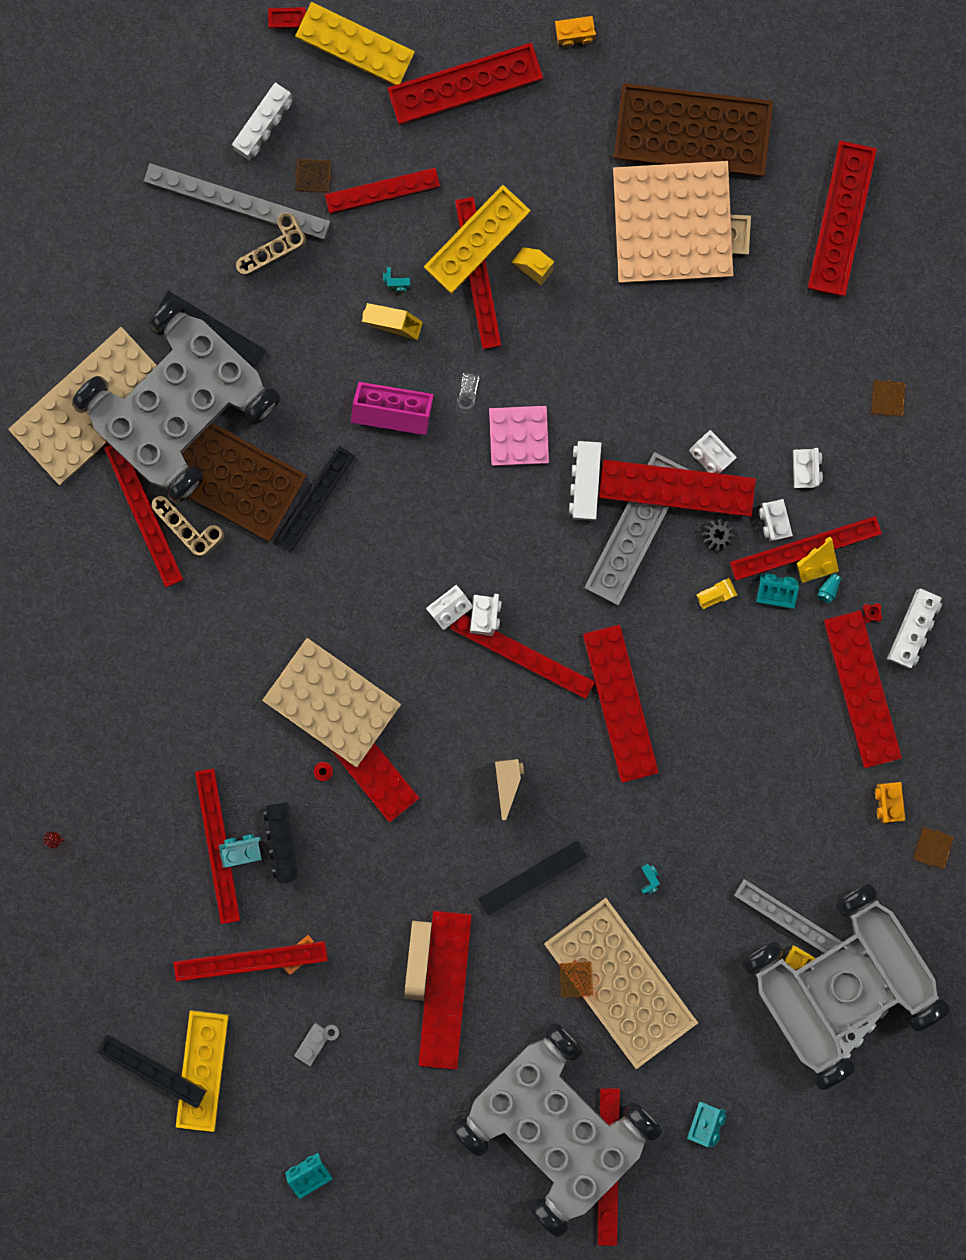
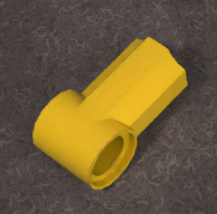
M727 578L715 584L714 587L696 594L702 609H705L720 601L724 602L737 596V592L730 578Z

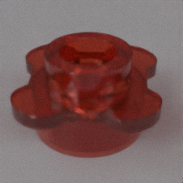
M51 831L43 835L44 844L50 848H58L61 844L60 842L64 841L57 832Z

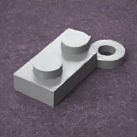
M315 1022L294 1056L311 1066L326 1040H335L338 1037L339 1029L335 1025H328L324 1028ZM329 1029H333L335 1031L334 1036L328 1035Z

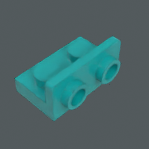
M770 573L761 574L756 602L795 608L799 590L798 581L792 577L781 578Z
M254 834L242 836L243 840L236 841V838L224 840L225 844L219 845L223 868L262 860L258 841H261L260 837H254Z
M699 1102L687 1139L706 1147H714L720 1139V1128L726 1121V1110Z
M319 1153L309 1156L305 1161L291 1167L285 1173L288 1184L299 1199L333 1179L331 1173L323 1164Z

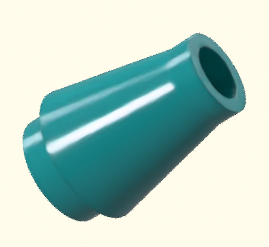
M831 574L818 590L819 594L817 597L826 603H831L832 600H835L840 581L842 580L841 577Z

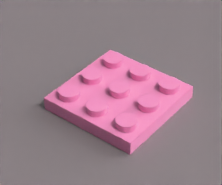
M546 406L489 408L492 466L549 464Z

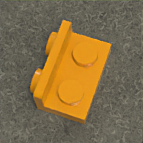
M593 16L555 21L558 46L570 47L574 43L580 42L582 44H590L596 40Z
M901 782L877 784L875 798L879 800L877 817L881 819V823L905 821Z

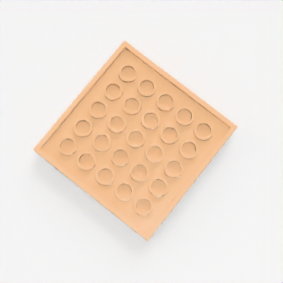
M728 161L613 168L619 283L733 277Z

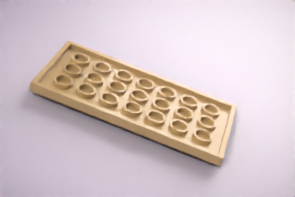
M120 327L8 430L61 486L108 443L95 431L87 412L80 413L73 408L72 399L76 392L92 377L101 376L108 382V390L112 394L125 399L157 365L128 333Z
M607 898L601 900L544 943L558 964H563L562 969L565 967V970L569 971L576 963L575 966H578L576 971L584 970L589 973L587 976L574 972L572 974L569 973L567 976L573 977L570 978L572 983H575L573 982L575 980L572 979H578L577 981L579 982L575 983L577 984L575 987H582L580 988L582 990L579 991L581 992L580 994L586 993L582 995L636 1069L698 1024ZM581 963L586 965L585 963H587L588 965H590V967L588 970L587 968L584 969L583 966L581 967L579 965H581ZM588 978L591 982L588 987L586 986L585 992L582 983L584 984Z

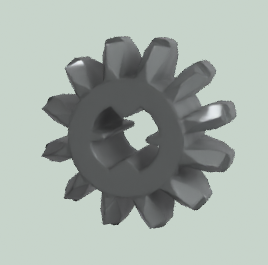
M721 519L717 520V525L711 520V527L708 525L704 527L708 532L702 533V536L708 537L703 543L706 544L710 541L711 544L708 546V549H712L715 545L716 552L720 550V545L723 550H726V544L730 546L733 544L728 538H735L734 534H729L734 528H726L729 524L728 521L721 525ZM715 531H717L718 533L722 532V540L714 537V535L716 534Z

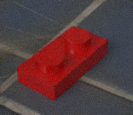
M306 7L268 8L269 29L299 28L307 9Z

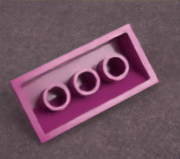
M358 382L352 405L351 423L426 435L434 394Z

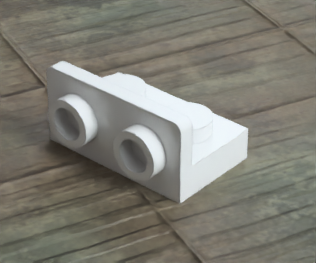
M711 430L689 449L693 457L709 473L720 474L737 458Z
M818 448L793 450L794 489L817 488L822 483L823 475L822 472H819V464H822V453H819Z
M784 499L762 503L758 511L760 519H764L766 527H763L765 538H769V542L792 537Z
M455 585L426 609L444 630L473 608V605L459 587Z
M494 594L493 597L473 596L470 633L493 636L495 630L499 629L500 619L497 618V612H500L501 601L498 600L499 594Z

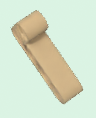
M282 213L278 217L277 222L283 233L282 236L238 259L236 268L240 273L252 274L301 248L305 244L306 236L294 215ZM287 216L292 219V224L289 227L283 225V219ZM298 233L301 241L298 244H294L292 236ZM281 242L284 245V250L281 253H277L275 246ZM262 251L267 254L265 262H261L258 258ZM244 261L248 263L255 261L256 263L250 264L248 266L249 270L242 268V266H244Z
M158 496L152 501L153 510L195 555L204 557L223 541L224 532L218 526H209L200 534L168 499ZM159 502L165 503L164 506L169 512L166 513L163 509L159 508ZM173 515H178L179 522L174 525L171 524L170 518ZM191 529L192 536L185 539L183 537L184 530ZM218 530L219 537L212 540L210 538L211 531ZM204 543L205 550L198 553L196 551L197 544Z
M412 921L405 999L424 1001L431 922Z

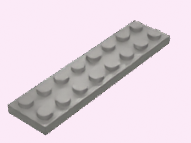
M656 452L653 453L648 465L688 470ZM628 502L584 588L619 605L669 507Z

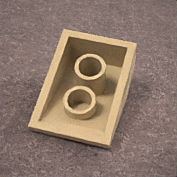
M518 759L495 762L502 820L507 819L521 779L520 775L524 774L523 763H519Z

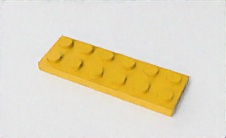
M313 2L310 3L295 35V38L393 85L401 83L415 51Z
M502 185L424 266V269L452 294L524 220L531 210Z
M190 1010L182 1076L203 1087L207 1092L199 1108H195L179 1099L176 1128L215 1131L229 1019L228 1014Z

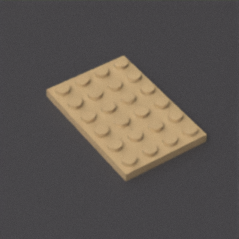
M308 638L303 642L262 700L356 767H358L401 706L398 701Z

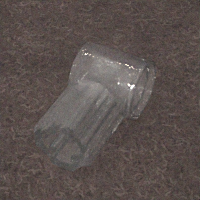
M463 373L460 393L457 399L458 408L462 413H470L474 410L479 376L475 374ZM468 399L471 401V405L463 407L461 402Z

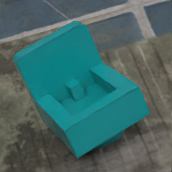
M387 267V273H383V283L387 284L388 290L406 292L407 289H411L410 278H391V267Z
M646 863L640 868L650 884L642 888L641 891L643 894L647 892L649 895L658 889L657 886L660 883L656 878L659 874L653 865L649 866Z

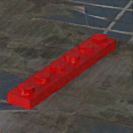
M436 168L328 193L325 194L329 214L437 189L440 188Z

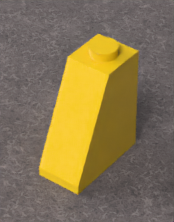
M525 247L520 250L511 262L541 286L553 272L554 261L538 249Z
M367 303L366 309L363 311L362 322L368 326L418 340L423 322L409 312Z

